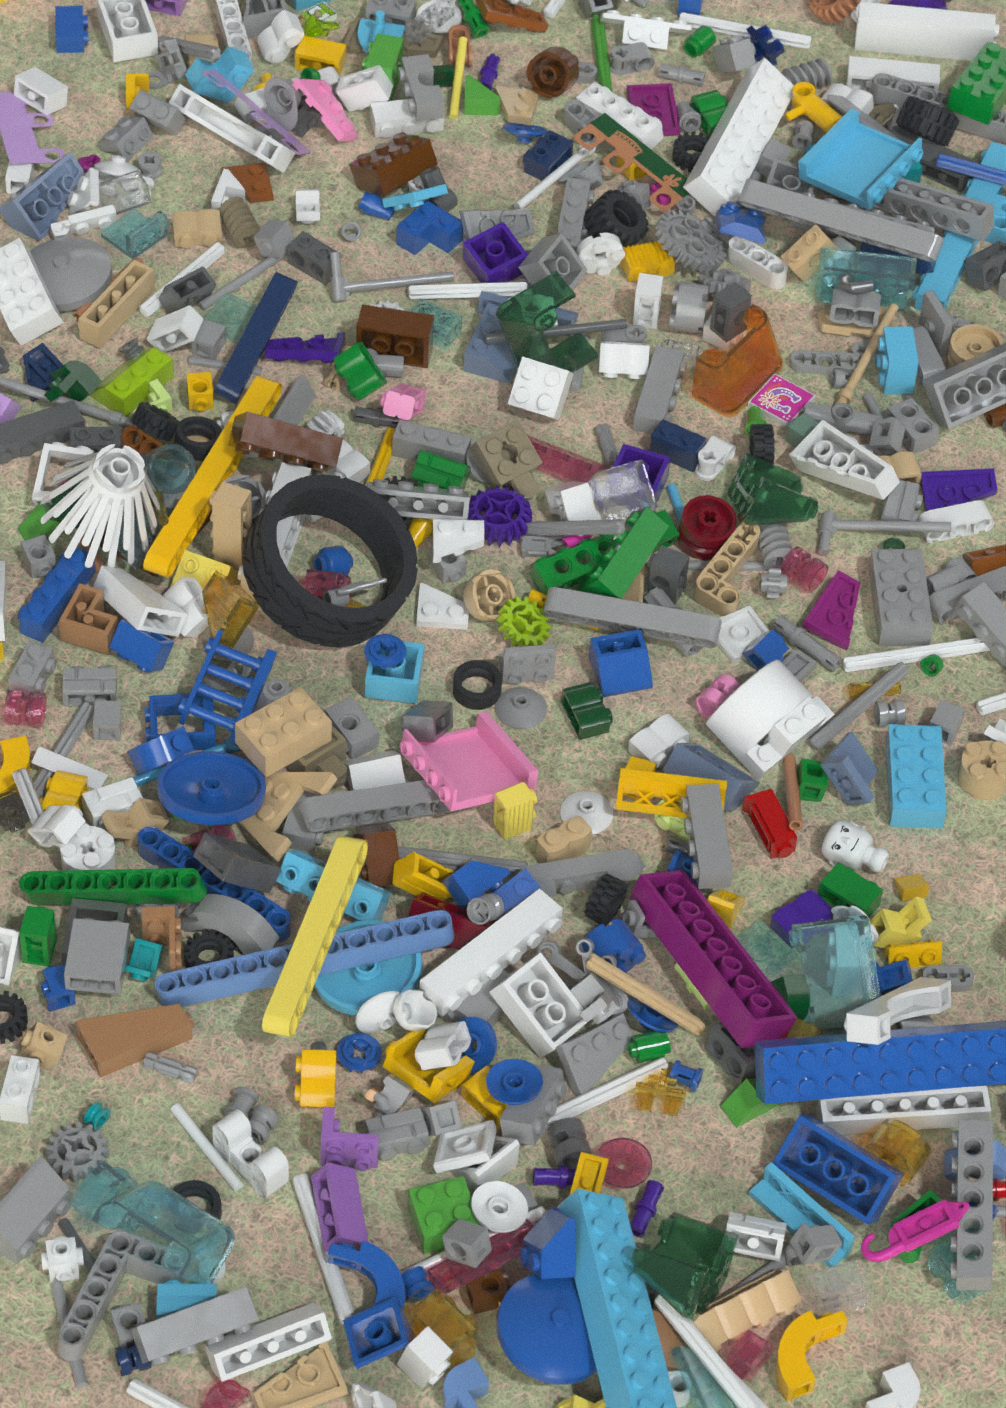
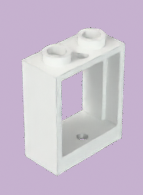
M53 442L52 444L44 443L32 495L34 506L36 507L43 497L51 493L43 491L51 457L77 460L83 455L94 453V450L85 446L67 447L59 442ZM51 500L45 504L51 506Z

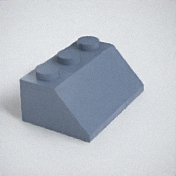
M487 303L465 351L464 372L510 384L530 339L518 340L513 344H504V342L486 344L484 340L485 334L501 333L504 330L500 311L502 306Z
M677 743L662 770L667 774L727 781L724 812L736 810L743 803L744 796L750 795L760 784L756 779L697 743Z

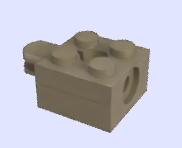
M519 420L478 440L470 448L472 455L492 489H495L497 485L499 489L510 485L513 491L517 489L518 495H524L526 501L531 500L538 493L539 486L531 473L536 471L543 462Z
M332 726V741L286 767L291 772H332L337 777V781L332 788L340 787L347 780V766L342 762L346 759V739Z

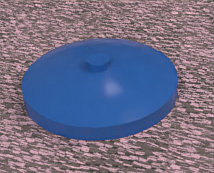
M195 752L172 760L161 770L158 777L157 792L163 806L181 819L204 825H226L245 820L262 807L266 795V781L261 771L255 765L241 757L222 752Z
M533 1274L515 1283L505 1294L496 1316L497 1337L508 1359L526 1375L549 1384H573L583 1381L596 1373L597 1368L575 1278L540 1279L536 1274Z

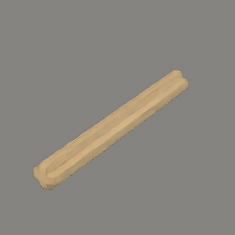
M591 954L586 960L585 967L696 1036H699L706 1027L705 1021L601 957Z

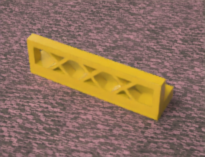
M620 768L616 810L687 818L686 812L682 813L681 808L675 804L681 800V796H685L686 786L719 784L724 812L727 781ZM623 793L634 794L638 800L635 802L622 801ZM653 797H659L665 803L658 806L653 805L649 800Z

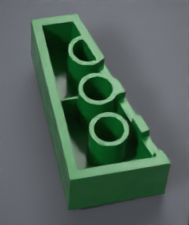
M648 507L638 512L634 510L626 519L625 532L615 535L614 541L576 591L622 599L669 526Z

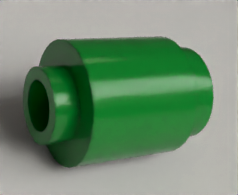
M700 26L685 40L683 48L686 54L692 58L704 54L716 42L714 31L707 26Z
M652 1031L634 1035L631 1037V1042L627 1044L630 1058H636L637 1063L655 1060L660 1057L664 1058L665 1054L671 1052L670 1041L666 1032Z

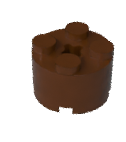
M549 47L530 60L527 66L528 81L530 80L533 86L532 89L538 95L546 98L559 96L577 82L579 77V60L576 55L563 47Z

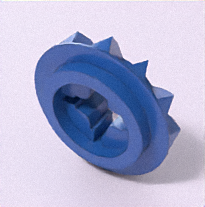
M376 635L370 638L365 645L366 661H370L373 668L380 666L383 671L386 667L395 669L398 663L403 664L404 657L406 656V646L400 638L394 635ZM381 648L385 650V652H390V656L388 657L385 654H381Z
M365 1033L350 1034L343 1038L337 1047V1057L340 1065L348 1068L349 1072L354 1070L362 1074L368 1069L373 1071L374 1066L380 1063L382 1049L379 1042L371 1035ZM354 1049L359 1052L365 1051V1059L360 1056L354 1057Z

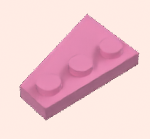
M297 78L292 83L296 90L301 89L308 97L305 100L306 103L322 114L320 117L321 121L338 141L351 142L358 137L353 123L345 115L343 106L336 100L331 86L325 80Z

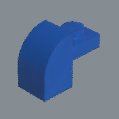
M182 726L127 752L137 774L140 775L194 751L185 727Z

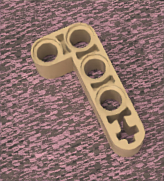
M752 521L742 522L696 580L694 590L696 602L720 616H725L738 610L740 592L729 583L758 547L760 528L756 523Z

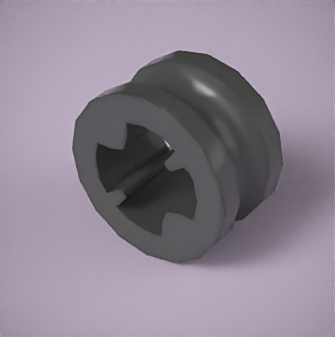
M137 338L128 341L119 349L121 353H125V360H129L143 351L144 348L142 345H138L139 340Z

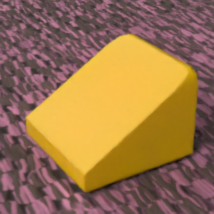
M920 873L894 878L901 901L912 900L914 897L923 898L928 896L929 885Z

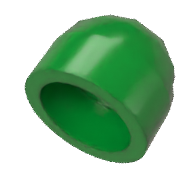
M306 67L302 70L300 79L320 80L321 75L316 69Z
M936 654L928 655L921 661L922 671L931 677L940 673L944 667L942 658ZM935 663V669H932L931 667Z

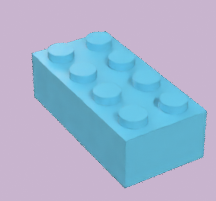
M889 724L885 746L890 827L943 829L947 810L941 726Z

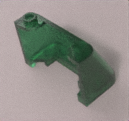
M748 453L744 454L726 493V501L735 511L739 521L750 526L807 522L810 518L813 519L818 511V501L813 497L801 494L803 484H801V478L798 474Z
M673 1212L667 1220L663 1219L658 1229V1236H661L660 1242L652 1250L651 1245L643 1243L640 1247L636 1246L631 1257V1263L634 1264V1270L683 1318L695 1321L721 1292L728 1277L739 1235Z

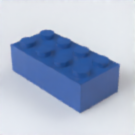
M809 1114L799 1115L773 1161V1164L780 1170L868 1225L874 1224L879 1220L904 1176L903 1172Z

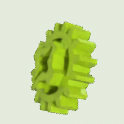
M516 596L513 600L509 599L498 611L500 616L496 621L502 624L498 631L505 632L503 639L512 640V647L516 644L519 647L542 645L550 636L548 631L552 626L546 624L550 618L542 614L544 607L538 609L536 607L537 601L535 600L531 604L526 596L522 600L519 596Z

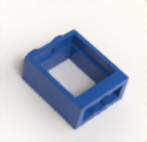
M198 693L193 704L214 712L213 699ZM190 694L149 696L150 706L145 707V722H151V727H146V742L164 735L158 734L157 716L182 715V713L178 712L182 698L188 699ZM203 719L204 732H187L194 751L216 746L215 723Z

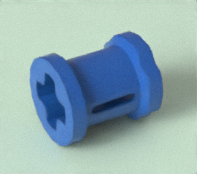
M676 1060L668 1083L672 1085L678 1083L689 1087L692 1092H696L704 1069L698 1068L696 1070L682 1065L681 1061Z

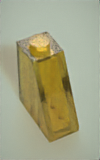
M215 571L202 591L211 638H215L218 629L222 630L223 634L220 643L233 649L260 605L234 579Z

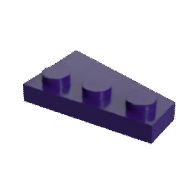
M345 332L337 333L336 338H324V334L314 335V338L305 341L300 337L269 339L265 348V358L273 359L274 361L295 359L299 362L321 360L323 363L334 362L333 358L341 354L345 344Z
M994 468L921 472L920 486L925 512L982 500L996 495L998 490Z

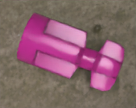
M659 183L651 184L650 194L652 195L662 185ZM659 194L656 197V201L660 205H668L671 202V198L667 194Z

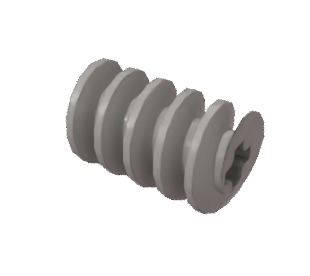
M822 58L799 64V66L795 65L791 68H785L781 72L793 85L799 82H808L814 85L815 89L817 85L819 88L824 87L825 83L831 85L833 80L830 67Z
M777 516L761 519L756 524L760 528L758 543L764 567L767 570L769 567L781 568V571H783L794 558L786 521L782 517Z

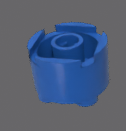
M621 919L611 920L612 925L605 927L604 924H601L593 929L585 938L593 941V954L599 957L607 954L613 955L617 961L616 967L627 973L635 965L644 961L646 953L644 952L643 945L627 924ZM582 942L583 951L588 952L590 948L588 943ZM607 958L604 959L605 961H607V962H609L610 964H612V962H611L610 959H607Z

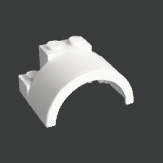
M774 660L761 668L735 690L706 721V725L750 773L759 780L785 756L829 723L835 714L818 696L814 697L780 660ZM767 734H769V735L766 737V739L764 740V744H765V745H762V746L758 745V743H759Z

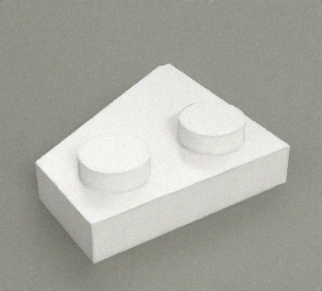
M433 519V563L441 562V557L453 553L454 556L464 554L467 550H475L484 546V520Z

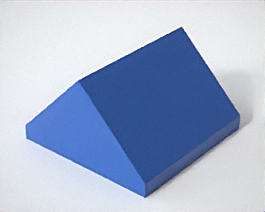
M396 1296L343 1320L356 1369L407 1347L416 1338Z

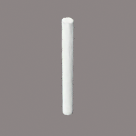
M179 1103L173 1105L170 1111L234 1191L242 1188L244 1184Z

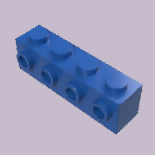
M76 547L71 558H66L64 553L60 556L58 564L53 571L50 570L47 573L41 587L34 590L31 600L20 609L18 620L20 622L21 634L44 643L58 624L78 585H87L95 574V560L92 567L87 568L85 566L89 552Z

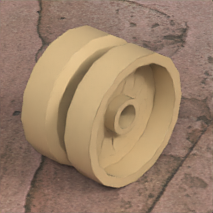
M970 324L958 328L952 334L946 363L947 369L1003 344L1002 337L995 330L984 325Z

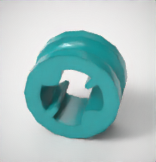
M95 1102L85 1113L83 1123L86 1125L92 1124L93 1130L97 1131L108 1121L111 1112L107 1107L102 1108L101 1103Z

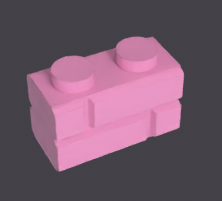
M404 383L390 388L388 392L383 393L381 398V406H384L383 413L393 417L398 416V418L407 421L411 420L423 411L427 394L426 389L412 388V385Z

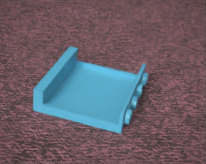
M851 108L798 161L799 179L870 210L876 203L882 200L889 190L895 187L897 181L902 176L907 175L909 169L915 163L921 160L923 156L922 138H918L912 145L859 123V111Z

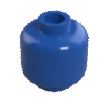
M340 545L324 547L314 557V569L325 580L347 577L350 569L353 567L352 555L348 553L345 547Z

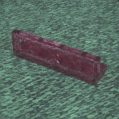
M527 435L543 462L537 470L568 482H588L594 492H600L605 476L610 474L613 467Z
M526 1219L518 1229L506 1233L500 1232L490 1237L492 1251L476 1268L447 1259L427 1269L429 1279L435 1287V1295L439 1297L519 1257L520 1248H523V1238L532 1230L534 1225Z

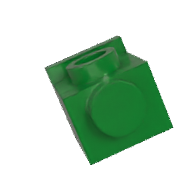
M801 758L797 768L800 800L822 801L828 787V776L820 765L821 761Z

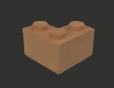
M84 584L78 585L59 620L61 641L109 655L112 650L109 646L118 626V617L104 613L103 590Z

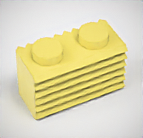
M520 782L495 792L493 823L503 839L508 840V837L512 838L518 834L522 835V832H527V830L531 831L533 820L536 819L534 804L537 803V796L532 788L529 789L525 782Z

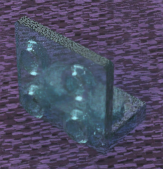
M132 209L102 230L101 237L131 259H134L167 236V215L162 211H158L153 216L147 218L136 209Z

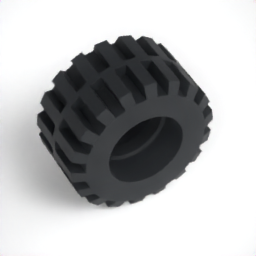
M907 96L895 122L899 127L941 146H948L960 120L954 114L915 96Z
M616 189L614 191L608 190L586 210V215L584 216L586 223L584 226L588 230L587 234L589 237L592 236L593 239L601 237L600 233H611L620 239L623 247H631L641 241L648 232L649 228L647 226L649 222L646 219V212L642 210L641 204L637 203L636 199L633 196L630 197L628 193L624 191L621 193L620 190Z

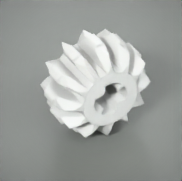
M329 410L318 412L317 416H312V420L307 423L308 429L341 437L345 432L343 429L345 424L336 414Z

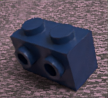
M549 130L544 137L538 139L536 145L524 154V173L541 181L544 180L572 156L573 141Z
M662 419L651 434L650 451L671 457L670 463L694 472L699 464L698 453L706 445L707 438Z

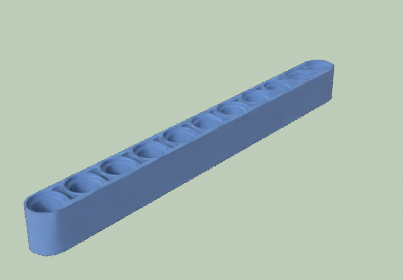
M436 910L337 933L333 938L319 975L447 946L454 940L451 916L446 911ZM293 944L164 973L155 981L159 1002L162 1006L180 1004L181 1007L275 986Z

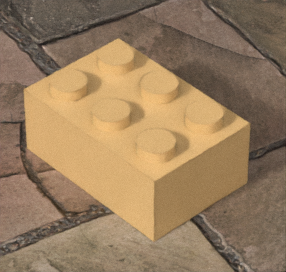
M302 687L235 723V743L265 777L332 741V721Z

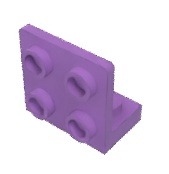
M323 1107L320 1165H325L329 1162L341 1166L355 1167L361 1171L377 1168L379 1135L339 1132L340 1119L335 1118V1107Z

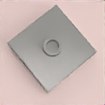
M925 291L919 326L924 325L940 357L948 353L953 322L934 291Z

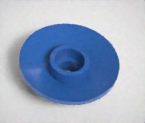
M509 123L502 126L508 133L518 136L517 141L531 143V138L543 136L549 131L546 128L534 125Z
M633 996L629 997L627 1002L628 1008L644 1028L659 1032H672L678 1026L677 1023Z
M465 1017L457 1022L465 1021L471 1036V1042L468 1049L461 1053L460 1059L468 1056L475 1061L470 1072L475 1073L488 1066L494 1059L497 1050V1037L492 1026L484 1019ZM475 1041H478L477 1050H474L473 1047Z
M507 1059L495 1064L489 1070L486 1077V1087L490 1095L497 1101L509 1105H520L532 1101L540 1094L543 1087V1077L539 1069L532 1063L521 1059Z

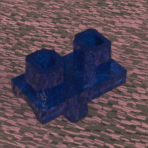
M766 24L757 30L753 26L748 27L746 30L756 51L754 55L755 60L759 62L763 56L773 66L777 65L776 58L785 52L783 44L779 39L767 44V41L773 38V35Z

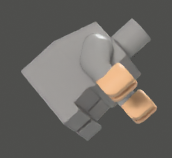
M390 1074L383 1081L385 1084L384 1089L380 1086L369 1089L364 1097L371 1102L376 1101L374 1107L378 1110L374 1117L398 1112L408 1103L415 1089L394 1074Z

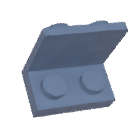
M848 732L820 765L847 806L867 804L875 797L868 784L876 776L878 770L854 733Z

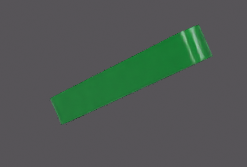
M192 868L30 871L23 874L19 880V887L31 904L38 906L71 905L72 898L125 904L196 903L203 900L207 894V887L198 871Z

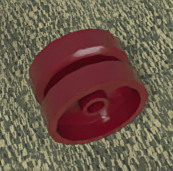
M703 495L691 499L684 506L677 531L680 534L677 538L678 545L683 552L692 558L700 560L712 559L735 531L737 523L735 511L729 503L719 497Z

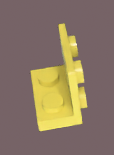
M184 550L171 587L182 576L195 578L204 591L205 599L215 612L227 580H235L238 571L232 566Z

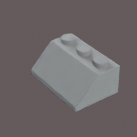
M41 1156L0 1202V1254L17 1265L23 1258L27 1259L32 1255L37 1241L41 1237H47L53 1228L54 1221L59 1216H65L71 1207L70 1188Z

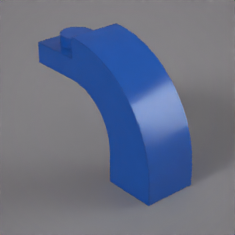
M366 1241L362 1242L360 1251L355 1250L354 1246L347 1243H338V1245L331 1243L327 1263L364 1274L372 1282L376 1291L374 1306L396 1296L404 1310V1281L397 1265L388 1254Z

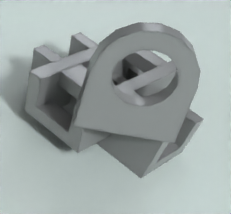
M176 38L158 43L162 53L153 56V58L157 59L160 68L147 74H149V78L156 77L160 82L157 84L149 83V89H158L185 77L187 69Z

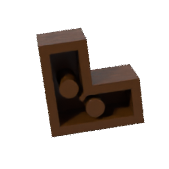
M388 822L357 826V834H354L353 838L367 840L368 844L367 856L360 872L361 879L378 887L393 885L395 861L399 860L396 830Z

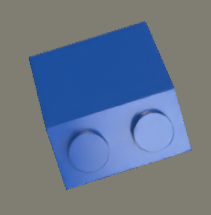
M550 1208L523 1238V1248H520L519 1259L523 1268L532 1274H536L540 1279L575 1277V1218L557 1208Z

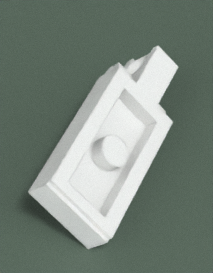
M108 205L69 215L68 220L50 224L53 238L56 239L68 237L75 233L84 235L95 228L107 229L116 223V210L114 205Z

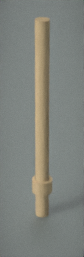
M890 304L845 388H841L838 393L836 404H850L854 396L853 391L878 348V337H882L883 328L890 326L899 309L896 304Z

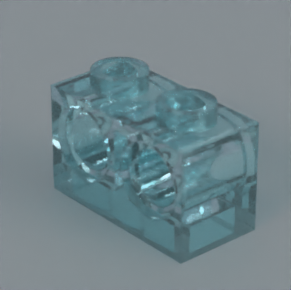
M420 299L410 310V312L434 315L433 345L447 351L461 334L462 317L453 312H449L423 299Z

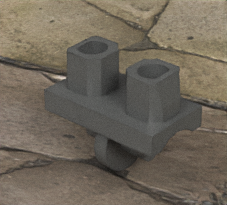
M301 99L297 107L298 121L293 128L296 136L301 138L304 137L310 127H323L324 125L320 118L322 114L314 107H310L306 103V99Z

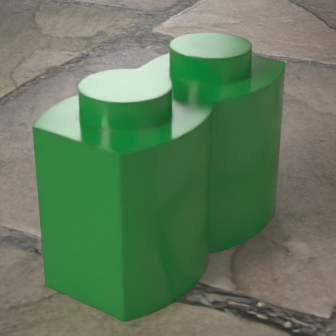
M718 90L691 96L690 106L701 115V128L706 136L711 137L727 108L726 98Z
M362 342L354 344L333 358L335 362L334 369L340 377L344 376L347 380V389L353 398L357 397L359 400H362L387 384L383 373L375 364L371 354Z

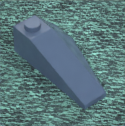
M71 151L3 202L0 205V213L11 228L36 241H40L51 231L50 224L58 222L57 218L61 211H64L68 196L76 188L84 170Z

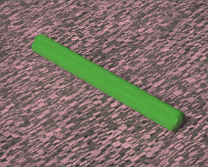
M597 14L591 19L598 84L606 86L613 92L605 22H601L600 16Z

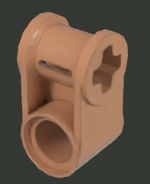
M454 25L448 32L449 65H455L459 37H466L468 41L465 64L468 67H472V47L470 46L469 31L463 25Z

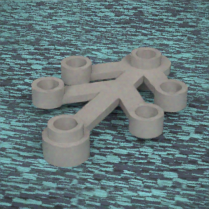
M583 938L576 944L577 952L582 955L584 971L561 955V948L555 941L548 940L540 944L537 954L541 952L549 964H555L579 981L591 972L585 967V962L593 954L594 943L589 938ZM582 942L588 943L590 947L588 952L582 950ZM545 948L551 950L552 956L550 958L544 955L543 951ZM607 954L601 957L602 959H610L612 965L616 967L617 961L613 955ZM606 980L619 1000L620 1008L611 1015L624 1013L628 1008L627 1002L629 997L627 993ZM577 982L565 983V985L570 990Z

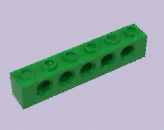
M665 509L659 512L653 511L669 527L652 553L657 552L661 545L665 547L674 545L680 535ZM603 534L595 539L586 538L579 542L576 547L571 549L565 547L552 557L543 556L537 559L529 575L538 591L547 595L548 589L551 587L569 589L581 584L603 554L600 553L599 549L606 551L614 541L613 539L616 534ZM577 559H583L586 564L579 563ZM555 568H561L564 573L557 572Z

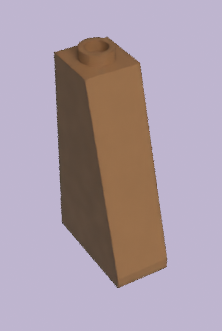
M180 1004L76 1021L77 1037L100 1078L144 1060L147 1052L158 1054L191 1040L192 1028L195 1027L192 1016L189 1012L185 1013Z

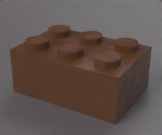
M402 132L394 135L393 139L389 142L376 145L373 151L357 156V160L350 163L349 166L359 190L386 195L416 178L425 169L438 165L430 139Z
M362 304L356 325V343L362 342L366 348L375 350L378 355L404 356V365L428 368L433 350L434 315Z

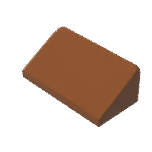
M1006 544L966 552L963 554V557L975 574L980 576L1006 566Z

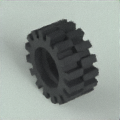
M686 132L684 137L679 135L678 139H675L672 160L677 167L681 165V170L684 171L687 168L689 173L692 172L710 139L709 136L703 137L704 133L695 135L696 132H692L689 135ZM695 150L699 151L700 154H690L686 151Z
M140 402L131 422L138 429H142L144 433H149L152 437H157L159 440L163 439L170 442L175 434L179 420L175 416H171L169 412H165L162 408L159 409L157 406L147 402Z
M751 424L749 432L751 468L772 469L775 459L772 424Z
M608 873L603 875L601 880H598L597 886H594L592 895L588 898L589 902L586 903V909L584 910L585 917L600 925L608 926L609 922L616 916L618 909L621 908L622 901L625 900L626 896L624 895L627 893L628 884Z
M206 929L201 930L202 935L200 936L197 932L194 933L193 939L189 937L187 945L185 944L184 946L185 968L234 957L233 943L231 944V939L229 937L225 938V934L221 932L216 935V930L211 929V934H207ZM204 950H215L220 955L218 959L213 961H204L198 957Z
M4 991V995H0V1011L10 1012L13 1015V1019L6 1023H0V1044H5V1039L8 1038L10 1043L15 1041V1035L20 1038L22 1031L27 1029L28 1024L26 1004L24 1005V1000L22 998L18 999V995L15 993L10 997L9 991Z

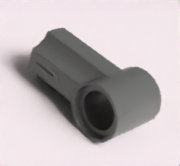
M433 166L420 172V179L426 189L446 184L439 166ZM447 188V194L427 199L447 212L458 205L457 197L450 188Z

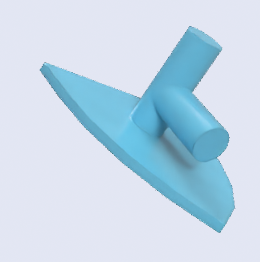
M377 11L375 21L361 18L358 26L359 44L368 55L369 44L374 42L377 33L402 38L405 25L386 23L385 13Z

